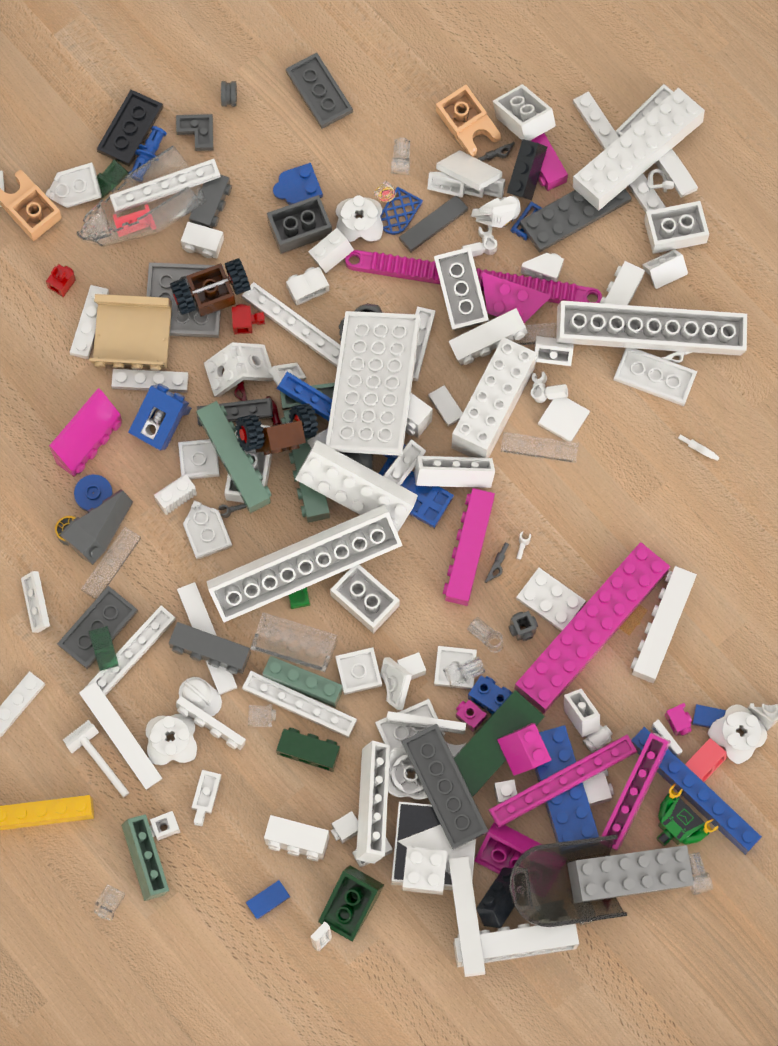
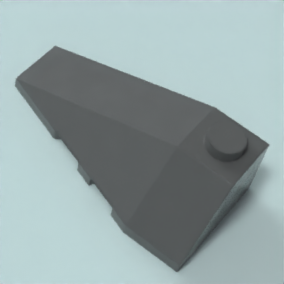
M121 489L103 500L102 504L97 508L89 509L86 515L72 520L60 535L81 558L93 565L106 551L133 501Z

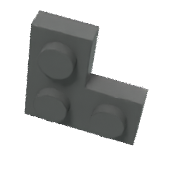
M213 114L176 115L177 135L195 134V151L214 150Z

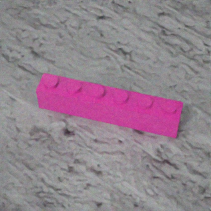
M472 488L471 494H467L465 505H468L467 512L463 511L461 522L464 524L462 529H458L456 538L459 541L458 548L454 547L452 558L455 559L454 564L449 565L447 576L450 577L449 584L445 583L443 594L446 595L445 601L468 606L495 493Z
M650 733L599 842L615 850L620 849L671 743L670 740L656 733Z

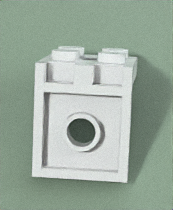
M232 342L204 362L214 397L222 396L243 380L270 382L273 380V376L269 372L272 366L265 345Z

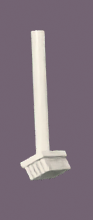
M87 720L85 724L83 723L81 727L65 737L63 741L71 753L83 745L124 798L129 794V791L90 743L89 740L99 732Z

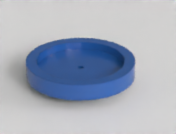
M95 474L87 475L80 479L74 489L76 503L84 511L97 508L102 504L103 500L113 495L109 481Z

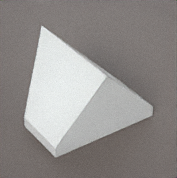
M750 703L748 709L762 722L767 731L778 722V704H762V707H754V703Z

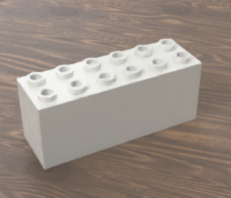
M502 337L452 433V449L472 458H489L535 369L537 352Z

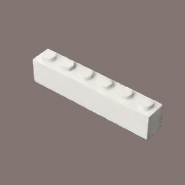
M677 566L674 567L673 572L669 570L665 579L668 585L666 589H661L658 597L661 599L660 605H655L651 616H654V620L652 623L648 622L644 632L648 634L646 640H641L637 649L640 651L639 658L634 657L630 667L634 669L633 676L654 683L697 574Z
M371 741L362 749L356 860L373 864L385 856L390 745Z

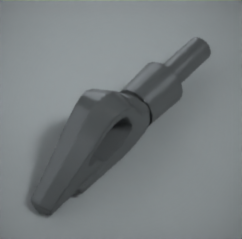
M515 142L486 152L484 156L477 159L480 161L487 159L489 161L497 156L504 159L509 155Z
M505 542L501 551L497 553L485 583L499 577L503 573L501 564L505 558L504 554L509 546L508 543ZM498 569L499 573L493 576V572Z

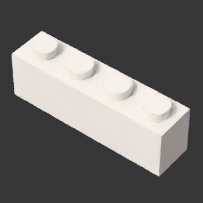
M626 261L622 267L618 266L614 274L616 279L614 282L611 281L606 290L609 293L607 297H602L600 303L629 305L643 278L645 270Z
M517 308L450 340L449 343L459 364L468 365L479 356L489 355L491 350L498 347L502 337L511 341L514 339L520 340L528 331Z
M417 456L414 469L416 486L491 488L495 474L492 458Z

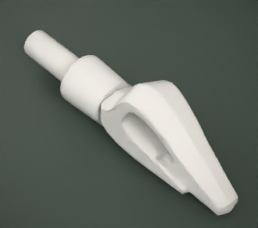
M676 351L661 358L680 363L683 361L684 355L692 352ZM674 356H679V360H674L672 358Z
M681 434L678 439L689 444L688 447L711 459L719 460V457L714 452L695 440H689Z

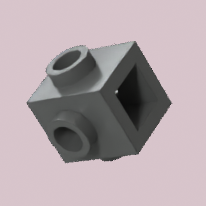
M529 611L519 612L512 616L508 628L512 637L516 636L517 641L521 639L527 641L534 637L538 624L535 617L531 616ZM520 626H524L525 629L520 630Z

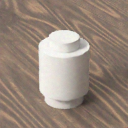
M600 725V731L585 736L586 738L583 742L593 753L612 740L611 735L613 733L606 725Z

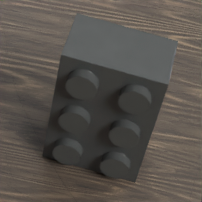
M319 195L267 213V221L280 254L322 240L332 232L331 223Z

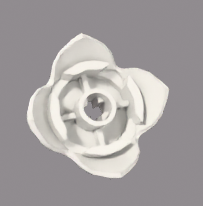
M360 195L341 201L336 208V215L338 216L336 228L349 242L355 241L358 237H362L366 241L380 240L383 233V223L380 218L382 214L381 204L374 199L363 198ZM357 215H362L363 218H360V217H359V218H356V216H357Z
M738 704L729 707L725 712V716L717 719L707 733L709 738L726 749L728 758L736 764L748 760L754 750L761 747L767 739V731L762 722L748 708ZM739 728H741V730L744 731L742 737L740 736V733H736V730H738Z
M181 714L172 716L162 715L148 722L146 727V736L148 738L147 754L152 764L165 765L171 760L186 763L195 759L197 754V744L193 738L195 723L190 716L187 715L185 717ZM174 734L175 740L167 742L166 736Z
M393 748L389 756L388 792L396 797H411L417 800L428 798L416 772L414 779L407 778V772H415V769L405 748Z

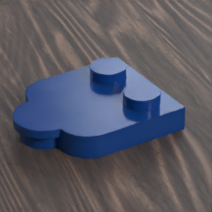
M311 163L282 172L279 175V182L273 187L274 196L281 200L285 199L288 205L317 195L320 198L323 197Z

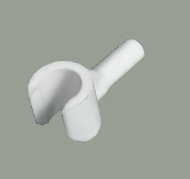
M523 532L520 533V548L516 559L521 560L525 546L530 543L531 534H529L528 539H523Z

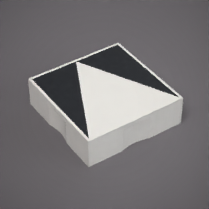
M399 802L391 885L403 886L407 847L447 851L443 890H453L449 859L469 856L473 880L476 839L453 850L432 805Z

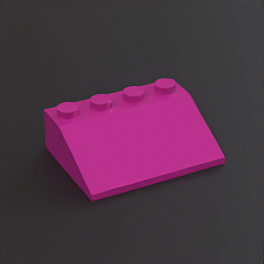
M99 388L49 445L56 464L73 477L84 470L89 459L92 460L96 456L98 448L101 445H105L110 438L109 435L113 431L118 430L122 424L120 413Z

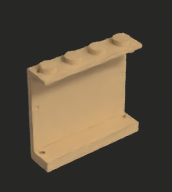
M95 294L94 302L98 304L93 358H89V361L95 364L94 366L105 368L106 365H113V368L123 369L124 366H131L132 369L136 370L150 367V370L155 371L167 368L172 301L169 298Z

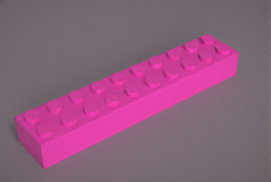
M640 542L516 682L514 689L545 714L665 577L670 566Z

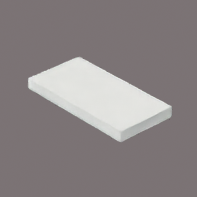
M626 348L613 380L684 406L697 371L636 348Z

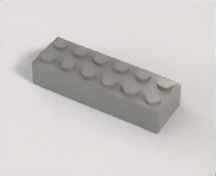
M687 845L576 860L567 863L574 903L685 888L694 885Z

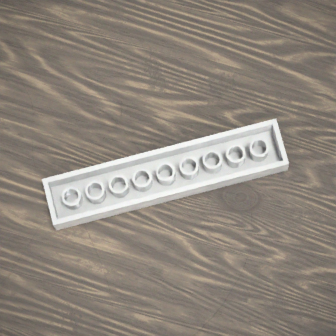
M561 301L557 306L556 343L741 356L747 350V314Z
M383 505L207 581V586L223 622H226L403 545L386 506Z

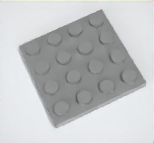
M149 263L146 297L169 298L172 301L170 336L219 338L221 310L201 317L195 304V311L181 315L170 283L183 278L187 282V275L215 265Z

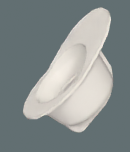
M191 677L186 679L179 688V697L182 696L210 716H214L219 712L222 705L221 696L205 680L199 677Z

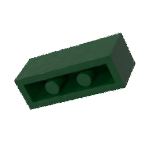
M289 728L288 730L283 729L276 752L277 755L333 772L340 753V746L333 740L326 739V741H322L314 734L308 733L306 736L300 734V731L297 729Z

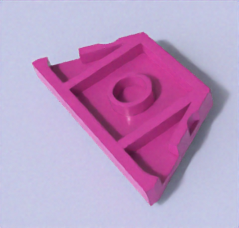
M485 272L482 273L488 314L499 317L517 308L523 323H525L551 297L550 294Z

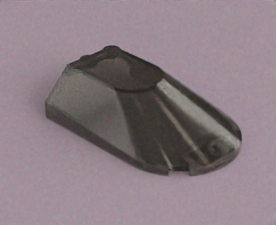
M617 835L542 844L525 851L516 861L510 877L511 898L520 915L528 922L541 927H556L627 916V912L623 911L617 898L574 903L567 863L576 860L610 856L613 842L615 839H618Z

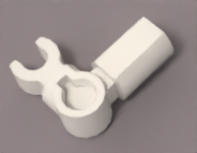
M488 225L487 232H483L482 228L479 227L478 234L482 238V243L478 242L462 246V249L471 247L473 257L483 255V253L487 255L495 254L497 251V241L492 235V226Z
M542 372L540 379H537V375L532 373L534 384L531 396L537 403H543L547 398L550 400L568 397L566 384L546 387L547 375L545 372Z

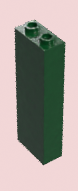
M516 690L505 699L454 756L472 797L506 761L497 739L531 723H535L537 726L545 717Z

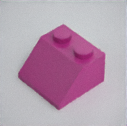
M531 723L497 739L513 776L551 761V757L535 723Z

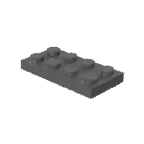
M318 53L286 68L287 75L321 129L353 113V108Z
M108 586L57 645L88 669L135 616L138 609Z

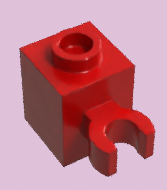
M58 264L53 268L46 280L48 288L64 297L76 281L74 271L66 265L63 267Z
M238 304L236 307H232L234 335L253 333L252 324H265L264 313L251 314L250 305L247 306L245 304Z

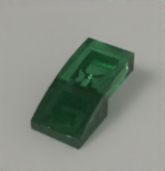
M113 160L103 173L97 175L102 198L108 195L128 175V171L116 160Z
M108 626L89 631L99 670L102 671L119 666Z

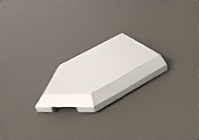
M93 163L58 172L45 195L66 208L102 198Z
M194 500L183 526L196 559H201L230 548L232 543L219 510L207 507Z

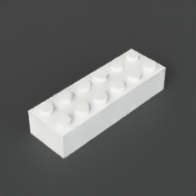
M318 440L314 443L295 480L359 515L385 505L397 533L413 509L418 497L417 494Z
M569 917L560 918L558 922L551 924L547 920L538 922V925L531 927L530 924L518 925L517 929L510 930V927L498 928L497 932L490 933V930L479 931L484 963L574 950L579 945L575 920H570ZM458 934V937L454 938L453 945L457 967H463Z

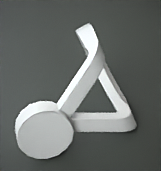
M654 169L648 174L647 185L649 188H663V192L666 193L667 189L674 188V182L668 181L662 170ZM654 173H659L662 176V184L653 185Z

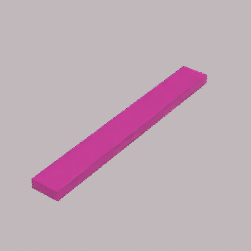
M627 734L488 811L497 827L500 828L637 753V750Z

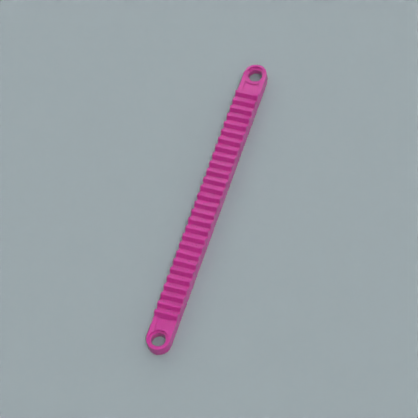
M354 250L345 257L347 268L353 271L441 285L435 261H422L412 257L409 259L406 256L400 257L399 255L393 256L392 254L386 255L385 253L379 254L377 252L372 253ZM356 256L359 258V262L351 264L349 259ZM476 269L481 291H484L482 273L485 272L550 294L551 297L547 302L558 304L561 301L600 303L602 299L601 292L595 288L578 286L568 282L540 280L537 277L532 278L531 276H517V274L510 275L509 273H497L493 270ZM593 294L597 296L598 300L596 302H589L587 297Z

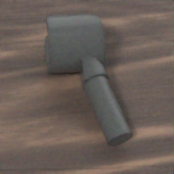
M244 503L228 507L223 504L218 509H227V512L221 514V516L228 518L231 512L244 509L246 505Z

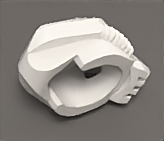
M516 196L496 198L480 208L473 209L471 216L476 218V222L503 228L518 217L520 202Z

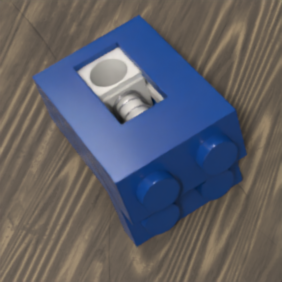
M159 383L158 385L150 386L128 433L161 451L167 449L182 416L189 415L192 408L188 406L189 402L184 400L185 397L179 393L173 394L168 391L169 388ZM151 424L156 428L155 434L150 431Z

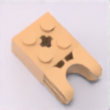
M464 85L436 104L437 114L463 150L470 156L475 157L477 155V148L473 142L476 136L485 135L492 142L501 140L499 130L467 85Z
M19 170L15 173L16 181L20 185L19 190L14 194H8L0 188V205L34 242L59 222L62 217L60 210L22 170Z

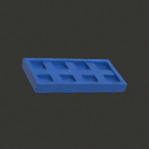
M388 458L378 474L383 476L394 461ZM411 471L400 485L418 495L410 515L435 529L453 500L454 495L439 486H416L414 472Z

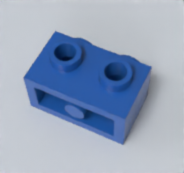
M481 675L469 692L468 699L490 714H493L512 692L505 687L500 688L497 686L492 678Z

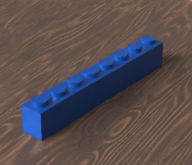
M645 727L631 740L639 755L651 733ZM667 749L657 772L671 786L676 784L674 788L678 792L683 789L681 795L708 820L714 819L711 823L715 827L718 826V830L746 855L762 836Z

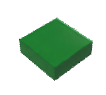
M307 587L289 594L291 609L310 606Z

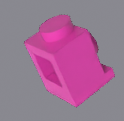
M470 699L467 702L462 701L456 708L458 711L456 718L466 723V726L472 732L487 717V714ZM472 710L474 714L469 716L466 712Z
M685 703L669 709L665 713V717L675 736L678 734L684 736L692 731L690 728L692 719L688 712H684Z

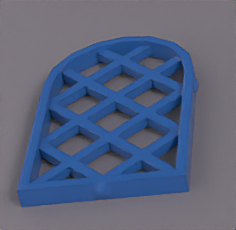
M399 187L395 190V195L398 192L399 197L388 201L380 215L381 221L387 220L388 226H383V231L391 235L402 233L423 203L422 199ZM409 197L410 203L404 204L402 199ZM400 199L401 205L395 206L394 201ZM411 205L412 211L406 212L405 207ZM403 208L404 213L397 214L396 209ZM394 210L395 215L388 217L387 211ZM405 216L406 221L399 222L398 217ZM396 218L397 223L391 225L389 219ZM398 226L399 231H392V227Z

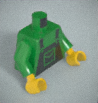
M673 784L669 789V793L660 804L658 813L660 823L658 826L663 832L656 839L663 846H666L671 840L677 845L680 843L685 845L698 843L709 835V832L716 831L718 826L713 829L710 827V822L714 819L705 823L679 797L683 789L676 793L673 790L676 784Z

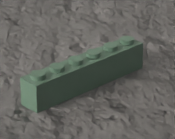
M215 401L197 410V417L249 513L251 514L270 504V496L272 494L267 485L263 486L261 482L263 478L259 470H254L252 466L254 461L249 453L246 454L242 447H240V442H238V438L234 433L236 432L235 426L232 421L228 422L225 417L228 414L224 406H219L218 402Z
M290 410L283 411L282 424L291 421L289 418ZM310 438L305 439L306 443L300 444L299 449H294L289 453L290 463L295 464L296 468L293 471L295 482H297L295 478L312 449L307 442ZM299 482L300 488H297L298 499L303 500L304 506L300 507L302 516L307 518V522L330 518L326 496Z

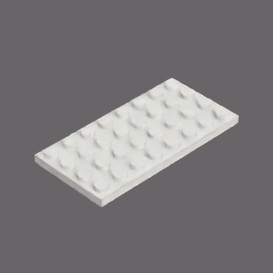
M345 312L326 439L327 446L338 452L402 456L421 321L420 315Z

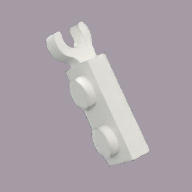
M202 770L192 804V809L197 810L194 825L203 826L205 813H212L221 774Z

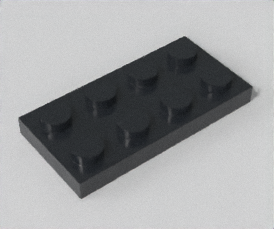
M130 90L98 145L97 152L130 167L136 156L135 151L145 141L163 109V104Z

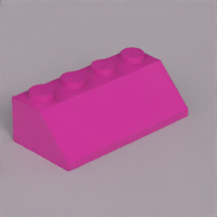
M494 822L474 861L497 874L501 872L503 867L521 869L528 886L527 889L546 898L566 857L506 825L498 828Z

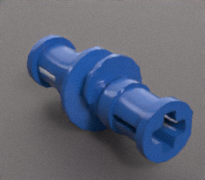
M152 126V132L149 138L146 139L145 145L140 144L139 149L135 151V154L139 157H137L132 171L128 172L131 178L139 182H143V176L149 168L151 160H158L155 152L160 147L159 144L163 137L167 135L166 131L157 126Z

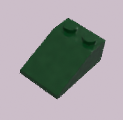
M349 865L343 870L318 922L320 924L326 922L331 930L353 942L376 903L384 884Z

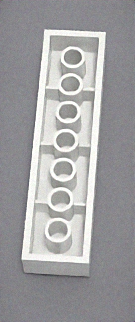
M677 88L573 176V188L599 211L703 123L705 110L680 88Z

